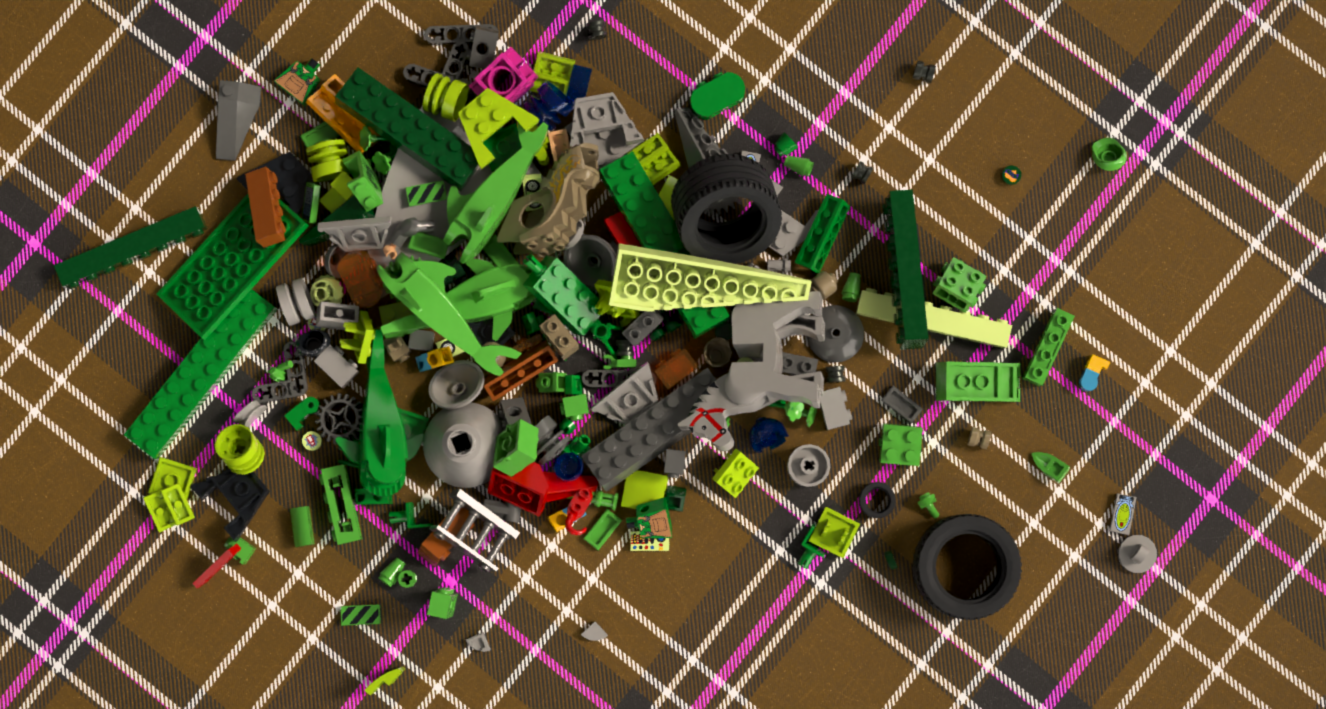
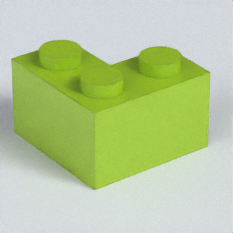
M344 171L330 184L332 188L319 200L331 213L354 195L347 186V183L353 179Z

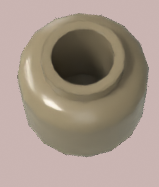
M821 271L811 279L810 292L820 291L823 300L837 290L836 283L838 280L833 273L829 274L826 271Z

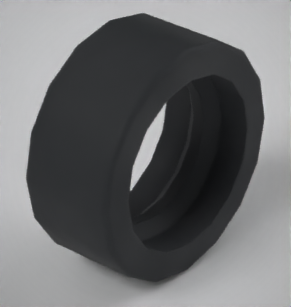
M873 482L866 485L861 490L858 498L862 512L872 518H884L889 515L896 503L892 488L881 482ZM873 489H881L888 496V505L882 511H872L866 504V496Z

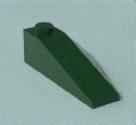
M353 195L322 222L374 218L376 207L366 212L355 195ZM317 225L299 239V242L312 247L330 239L329 234L325 231H318Z

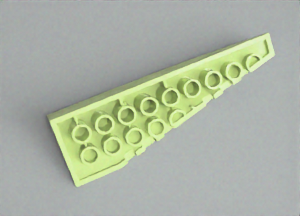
M619 244L609 305L649 312L662 309L732 306L735 304L745 305L758 302L808 300L812 281L718 260Z

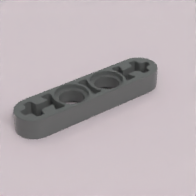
M492 24L431 26L426 29L424 36L426 41L432 45L455 44L459 41L472 44L473 42H470V39L466 37L468 30H476V26L497 28ZM441 30H444L445 40H442L441 36H436L435 40L428 37L432 31H435L436 34H442ZM448 31H457V38L454 40L448 39Z
M587 370L582 375V381L587 387L615 388L623 381L626 374H632L635 370ZM651 371L652 377L654 378V385H655V384H656V381H657V378H656V375ZM589 373H593V377H599L598 373H603L601 377L602 385L598 384L599 380H593L592 384H589L585 377H588ZM609 373L615 376L613 384H607L604 381V377Z

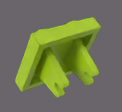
M598 280L594 284L600 296L599 301L595 305V309H600L598 315H603L607 312V314L612 315L614 318L618 316L632 319L638 318L640 315L639 310L609 305L611 281Z
M360 311L358 322H344L343 324L345 331L354 333L353 339H340L339 343L341 348L354 350L358 363L366 364L367 357L371 355L370 344L371 340L375 339V329H373L372 319L369 318L368 312Z
M737 449L731 455L729 453L725 455L728 459L719 470L717 468L714 469L716 474L712 478L735 498L759 469L758 466Z
M825 507L809 542L844 558L860 523Z

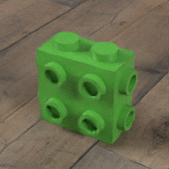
M953 257L950 263L946 262L940 272L943 275L942 277L938 275L933 286L936 288L932 294L966 313L969 307L974 308L979 299L976 296L983 292L986 286L983 282L987 276Z

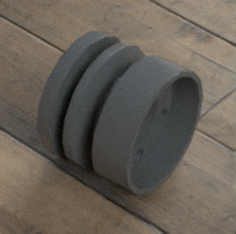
M550 415L535 425L539 429L537 457L541 454L543 455L538 462L540 466L555 459L571 440L569 436L562 440L559 439L564 434L563 430L556 434L552 432L556 428L557 423Z

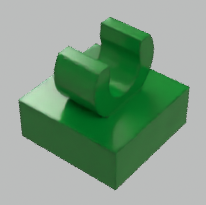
M534 312L528 313L521 318L527 335L539 331V325L545 322L543 315L535 317Z
M565 375L564 393L568 395H581L582 376Z

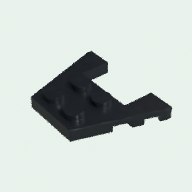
M291 152L249 171L252 172L266 166L270 171L274 172L278 179L276 183L277 190L290 204L289 208L298 216L304 204L306 182L316 183L313 181L312 174ZM246 173L236 179L248 190Z
M230 469L190 486L201 500H204L217 488L222 492L239 514L224 527L235 542L239 540L270 492L254 471L248 474H236Z

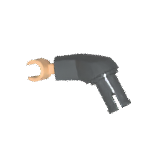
M415 217L402 221L396 226L389 239L391 244L383 248L385 256L387 257L389 254L391 259H395L397 256L395 247H401L408 237L414 236L418 232H434L435 228H431L435 227L434 221L417 220Z

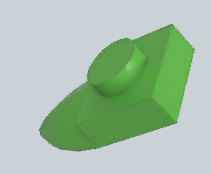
M1043 452L1032 453L1037 467L1043 471V474L1057 483L1061 482L1070 469L1069 465L1053 455Z

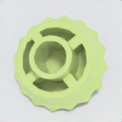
M321 275L312 284L310 291L311 299L317 307L321 302L340 304L344 295L342 293L343 287L340 286V282L335 277Z

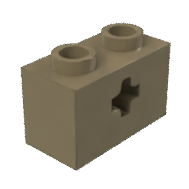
M555 314L539 325L540 332L563 360L579 349L578 342Z

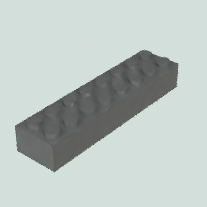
M708 368L581 456L606 492L691 433V430H680L678 423L688 417L697 399L716 381V378Z

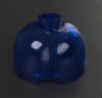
M766 417L757 419L749 433L752 449L758 453H761V449L770 447V450L779 447L786 442L785 437H789L786 428L779 420Z

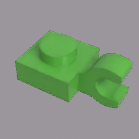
M604 355V359L608 358L611 360V364L609 366L605 365L604 369L637 368L636 359H632V356H621V359L616 360L611 355Z

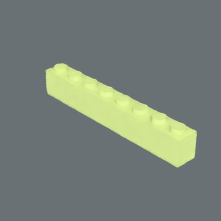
M866 288V291L862 290L856 314L894 323V314H896V307L892 306V295L894 294L887 292L884 295L877 294V290ZM925 301L928 331L998 348H1007L1012 325H1009L1007 320L997 319L992 321L986 315L978 314V317L971 316V312L968 311L965 313L959 310L958 313L952 311L951 307L941 305L940 308L933 307V303Z

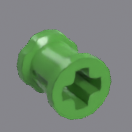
M405 570L399 574L398 582L402 587L409 588L415 585L417 576L411 570ZM406 573L408 576H412V580L409 581L410 584L403 581Z

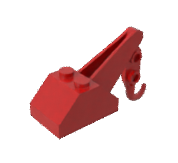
M533 462L512 477L493 467L487 493L540 517L544 510L546 502L573 497L567 508L565 529L572 535H581L585 533L587 528L575 530L572 524L584 515L593 498L592 492L597 490L598 480L594 476L544 472L540 464Z

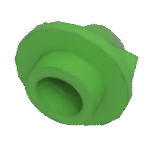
M289 360L279 364L277 367L272 366L267 371L270 374L269 377L277 382L280 380L284 381L286 375L284 370L292 368L293 363Z
M928 492L920 496V501L917 503L921 509L927 508L934 519L939 517V513L933 503L937 502L935 494L930 495Z

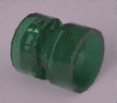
M454 253L445 258V263L443 264L456 270L455 275L445 277L444 285L447 287L453 283V278L458 280L466 275V272Z

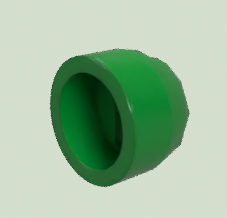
M564 418L559 425V430H564V435H570L576 429L575 424L567 418Z

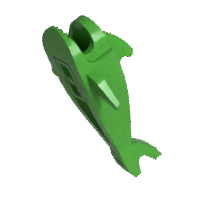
M542 122L534 132H526L518 123L519 141L522 148L487 177L473 193L460 195L458 188L455 185L451 186L447 199V217L450 227L443 242L448 246H452L462 239L469 241L459 260L462 264L471 261L482 251L507 214L534 156L540 151L548 133V125Z
M402 252L396 257L402 267L403 273L401 277H393L380 265L376 267L384 284L405 306L437 333L471 355L488 372L497 376H501L504 373L495 360L497 356L501 355L517 359L522 354L511 347L503 345L481 346L465 318L445 292V277L455 275L456 273L453 267L436 261H413Z
M473 258L465 264L476 275L457 285L446 294L454 302L467 323L493 318L492 338L494 341H497L511 324L512 312L527 307L536 298L523 286L524 282L532 274V271L521 264L495 267L489 261ZM415 314L381 326L382 333L386 339L402 337L419 329L431 328Z

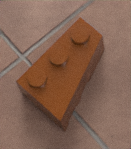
M464 507L460 508L447 530L455 537L469 516V511ZM473 522L472 526L470 527L468 533H469V532L473 529V527L476 525L474 522ZM432 532L421 544L417 554L435 568L441 560L444 561L451 552L449 550L453 546L445 540L436 538L433 535L434 532Z

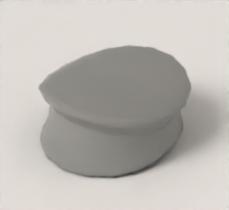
M254 400L236 414L233 422L249 428L264 413L267 406L261 405L257 400Z

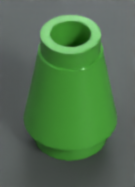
M787 155L784 166L802 177H809L814 162H811L810 159Z
M849 274L841 293L843 300L857 302L858 298H860V274Z
M396 557L395 560L380 572L381 575L378 578L391 587L396 583L405 563Z

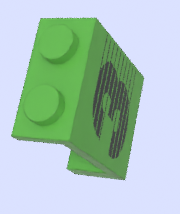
M360 150L344 158L343 164L354 177L353 180L347 183V186L366 212L383 204L379 177Z

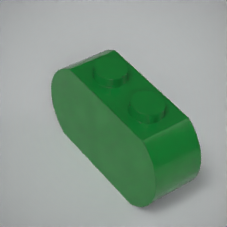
M720 72L712 77V81L708 83L703 81L696 85V89L692 92L690 103L691 109L697 117L709 120L742 102L745 94V84L740 76L732 72L725 74Z

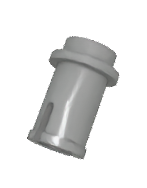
M787 258L785 260L768 259V271H785L787 273V271H791V260H787Z

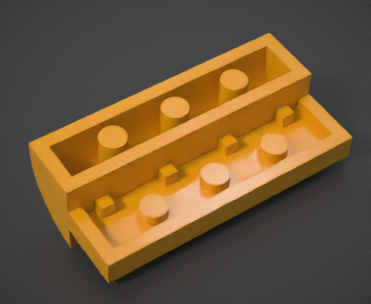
M334 74L322 84L318 91L307 99L306 103L356 151L360 150L363 154L365 151L360 146V130L366 125L335 104V96L345 83ZM368 127V130H370L371 135L380 136L378 133H376ZM378 141L371 142L370 147H373Z

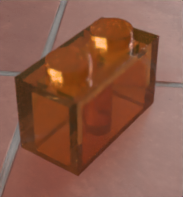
M678 348L671 354L672 358L667 362L662 360L655 366L656 370L654 373L667 390L699 368L685 348L682 351Z

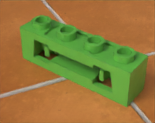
M1059 308L1054 309L1022 379L1036 386H1043L1075 317L1074 315Z
M342 464L321 469L322 474H319L321 485L325 486L326 493H323L325 504H329L330 508L327 514L329 522L333 523L334 530H332L334 542L337 541V544L341 545L362 540L346 465ZM339 476H341L343 483L341 491L347 518L351 519L353 531H351L350 521L342 523L344 532L341 529L340 521H342L336 492L332 489L331 484L332 480L333 488L341 487L342 484Z
M441 587L436 591H432L427 615L444 619L453 617L458 593H454V589Z

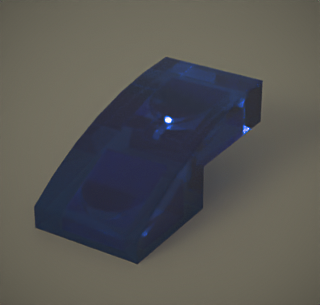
M573 65L565 104L575 106L577 98L587 96L592 74L591 68Z

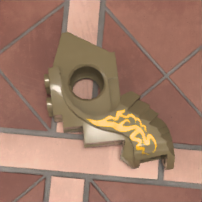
M581 143L573 147L571 146L564 153L562 152L558 161L554 162L552 169H549L547 177H543L540 183L543 190L513 201L498 234L497 242H516L513 249L514 254H537L540 258H544L546 255L556 251L564 250L565 246L569 244V237L576 234L578 220L587 216L586 195L588 191L595 188L600 182L597 162L599 157L598 146L591 143ZM531 204H541L542 208L528 213L526 222L523 225L522 214L524 210Z

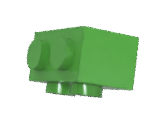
M586 394L562 398L563 403H560L561 414L566 415L567 419L570 418L571 421L583 420L582 416L590 415Z

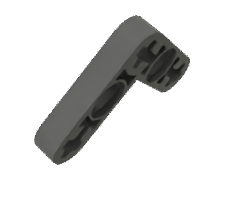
M463 41L456 42L451 49L442 73L415 64H409L403 70L404 77L410 83L427 88L428 84L425 83L426 76H434V74L439 73L443 77L448 76L451 84L454 80L461 78L468 61L466 59L468 49L470 48ZM462 47H464V50H465L466 52H465V53L462 52V53L460 54V57H459V58H460V60H462V62H461V61H459V60L457 59L458 56H459V53H458L457 49H461ZM452 64H458L460 68L457 72L452 73L449 71V67ZM415 69L416 74L421 75V81H419V76L412 75L410 77L408 72H412Z
M294 341L287 342L284 346L285 362L289 361V358L293 359L292 353L288 352V349H291V345L296 348V342ZM295 351V358L299 357L300 360L292 361L293 364L298 363L301 366L300 373L293 374L291 368L287 369L288 381L256 386L252 391L253 399L259 403H266L305 395L308 391V383L303 355ZM303 376V379H299V383L304 385V388L301 389V393H298L297 390H294V387L297 386V381H292V377L298 378ZM277 386H283L285 388V394L283 396H277L275 394V388ZM268 387H271L273 398H270V395H264L261 400L260 397L256 396L259 393V389H262L263 392H268Z

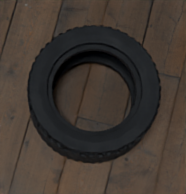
M721 154L700 160L680 176L672 191L671 207L677 231L683 247H685L690 255L733 264L742 263L764 252L773 243L780 231L782 211L773 182L767 170L759 162L749 157L738 154ZM742 197L753 201L750 208L744 214L730 221L715 223L700 218L702 212L709 205L724 198Z
M974 514L953 515L929 527L920 541H918L912 562L913 577L920 594L937 611L958 619H981L993 615L1001 608H1004L1009 603V600L1013 598V594L1016 593L1022 573L1020 551L1010 533L994 520ZM961 534H972L983 539L992 548L997 561L996 577L992 585L983 594L971 599H959L949 594L940 584L936 573V560L941 548L947 541Z

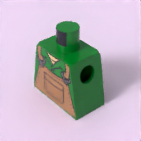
M313 58L305 66L296 61L277 77L274 82L303 106H306L307 99L312 96L320 82V79L314 74L320 64Z
M666 497L637 505L636 516L626 518L627 528H639L642 538H672V523Z

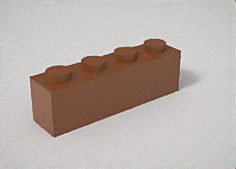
M266 166L246 173L256 241L264 248L285 241L284 233L286 229L281 218L283 211L279 205L280 193L276 187L278 182L276 174Z
M544 340L520 355L517 359L502 366L501 368L504 373L501 376L492 373L486 376L483 386L491 399L495 401L559 360L548 341Z

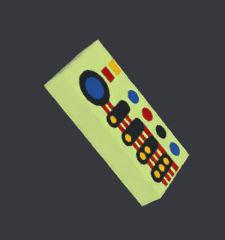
M631 531V551H669V538H642L640 531Z

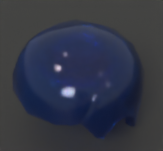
M573 452L563 453L556 458L553 471L563 481H574L582 474L583 461L579 455Z

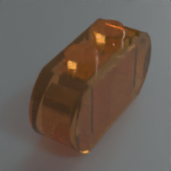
M364 250L346 252L340 260L337 270L353 303L362 308H369L380 300L384 292V286L376 270L377 265L374 258H370L369 253Z

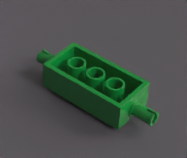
M532 254L526 256L528 261L524 259L523 263L532 271V274L524 282L523 286L553 315L555 314L573 334L585 336L590 328L592 329L597 324H601L598 320L600 316L598 311L600 309H595L599 298L557 257L546 255L539 262Z

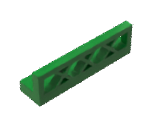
M826 194L795 260L797 265L805 267L815 274L820 273L851 207L843 199Z

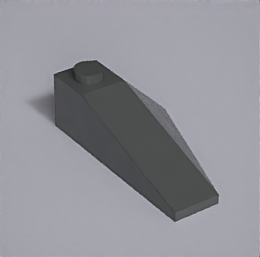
M220 80L216 159L236 161L246 134L260 107L262 87L242 82Z
M690 107L676 108L674 110L688 168L710 156L728 154L724 148L721 150L714 142L716 138L713 135L710 136L703 129L704 124Z

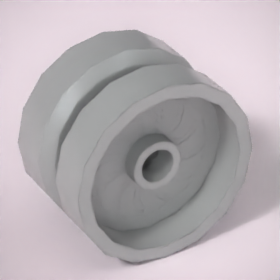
M303 278L292 281V290L286 283L276 286L279 304L289 326L300 323V313L305 320L316 318L313 301Z
M812 444L802 445L789 456L787 471L790 478L796 484L804 487L816 486L822 483L828 476L830 459L819 446ZM805 463H811V469H805Z

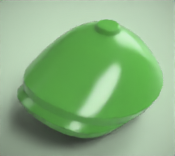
M1113 138L1100 139L1091 147L1094 162L1103 170H1117L1127 160L1125 149Z

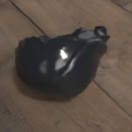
M320 329L309 330L308 333H303L296 340V351L300 355L317 358L329 347L331 337L327 332Z

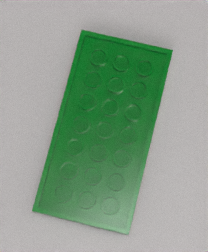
M247 194L156 294L202 339L206 340L309 226L280 199L279 205L283 211L281 218L286 229L284 233L285 241L265 248L256 241L249 195Z

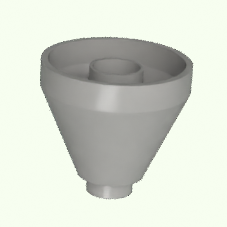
M472 402L458 409H442L428 424L423 439L424 456L431 471L440 480L455 487L473 488L488 483L493 469L496 437L503 432L501 427L502 420H499L498 415L489 408ZM466 433L472 447L456 453L453 445L454 440L457 436Z

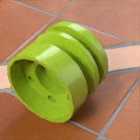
M434 74L424 95L423 110L428 113L432 111L434 115H438L441 111L443 118L453 122L459 119L458 112L465 107L469 85L459 80H454L450 84L448 76L443 77L442 74Z
M344 140L321 141L305 149L306 154L311 155L308 158V162L318 163L310 169L314 182L334 180L343 171L347 175L351 174L343 164V159H340V157L348 153L347 149H342L346 146Z
M242 424L228 426L216 438V453L232 472L248 474L255 471L263 462L265 455L264 447L248 427Z

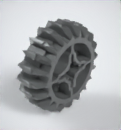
M340 393L337 394V400L333 395L330 396L331 402L324 399L323 402L326 406L319 405L322 413L316 412V416L321 417V419L315 420V423L321 424L317 427V430H324L321 433V437L327 436L326 441L331 442L333 440L335 445H337L335 442L337 437L353 441L351 438L353 436L358 440L359 436L356 433L360 431L361 414L363 408H358L362 403L360 401L355 403L356 398L354 396L349 400L348 394H345L342 399ZM347 404L346 407L342 408V410L339 412H334L331 410L333 407L337 405ZM351 408H353L356 415L355 424L349 419ZM328 415L331 416L333 419L331 431L329 430L327 425ZM334 415H337L338 417H343L345 421H347L349 424H346L345 422H339V420H337L338 418H336ZM343 427L351 428L346 434L336 435L337 431H340Z

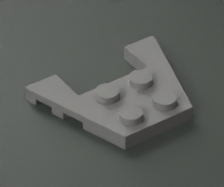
M613 92L576 99L570 147L585 143L584 134L622 128L626 145L642 143L643 136L637 131L635 124L629 119L625 109Z
M772 180L776 195L778 196L783 187ZM782 211L780 231L769 248L784 257L806 239L818 211L814 212L805 226Z

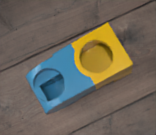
M450 346L415 357L419 372L454 363Z
M1090 355L1079 379V387L1083 391L1094 390L1098 385L1097 378L1101 369H1108L1110 362L1096 355Z
M568 507L548 517L555 533L565 528Z

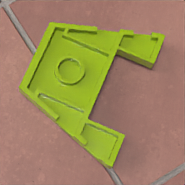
M489 88L458 112L481 169L495 159L483 142L510 119L514 118L526 132L540 121L533 114Z

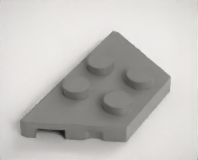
M391 216L318 223V231H325L329 234V239L333 243L338 244L345 252L383 249L388 228L391 225Z
M645 362L591 407L592 412L606 415L607 418L618 420L626 425L658 403L659 400L649 363Z

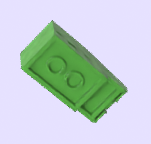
M936 362V401L1020 402L1021 389H1017V387H1020V378H1018L1021 377L1020 363Z

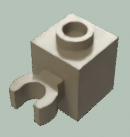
M403 336L383 341L394 362L399 361L402 363L410 358L409 354L412 351L408 348Z

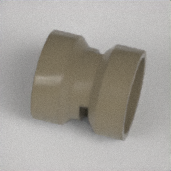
M972 427L968 438V445L973 447L977 445L981 449L987 450L991 431H980L978 428Z

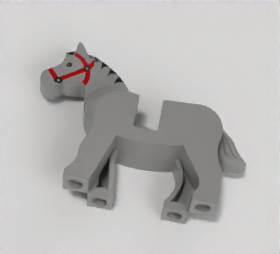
M820 291L809 292L808 300L737 304L732 312L733 346L739 358L760 357L761 362H732L729 372L714 381L694 403L688 417L678 423L680 430H691L694 437L706 438L719 451L725 452L734 446V440L728 431L726 422L728 416L755 412L778 400L802 402L813 408H820V396H823L824 390L822 372L794 376L783 375V353L780 341L793 335L808 336L819 342L825 341V322L822 317L823 298Z

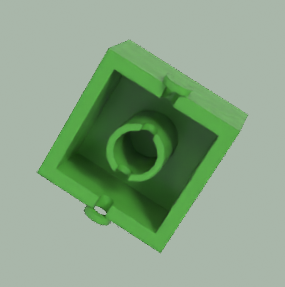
M519 419L512 425H506V429L496 437L493 467L512 477L533 463L537 458L539 429L522 419Z
M883 423L882 435L879 438V462L919 466L923 427Z

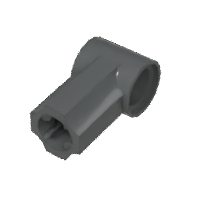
M485 499L483 506L504 521L519 523L521 508L506 501L499 502Z

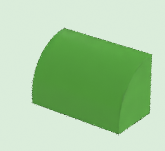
M304 506L290 509L295 547L314 545L310 507Z

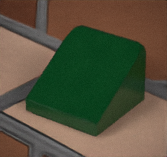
M668 485L666 492L668 509L683 512L686 488Z

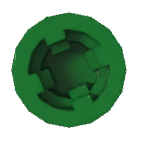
M784 132L776 141L774 149L782 157L784 154L786 156L799 147Z

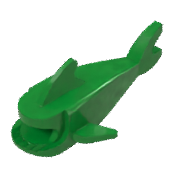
M375 330V339L371 340L370 344L371 355L366 360L368 376L358 443L342 437H337L335 442L349 461L359 464V477L363 488L375 496L387 497L394 495L402 488L406 478V462L416 455L423 442L424 434H419L406 440L403 422L384 369L382 330Z

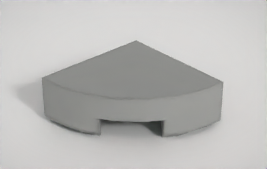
M596 621L581 634L584 638L592 641L602 640L608 636Z
M484 632L466 639L468 645L477 651L486 652L491 650Z

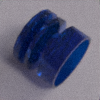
M545 80L537 89L541 98L531 95L530 99L532 102L527 100L524 103V107L529 113L540 120L538 122L540 125L544 122L548 125V130L554 131L556 125L553 122L561 123V119L557 114L559 113L567 117L575 106L561 90L548 80Z

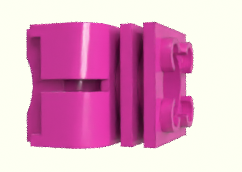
M510 47L476 76L469 87L477 96L489 88L515 104L535 85L534 82L537 80L538 75ZM510 72L513 76V84L507 91L500 92L497 85L498 79L502 74Z

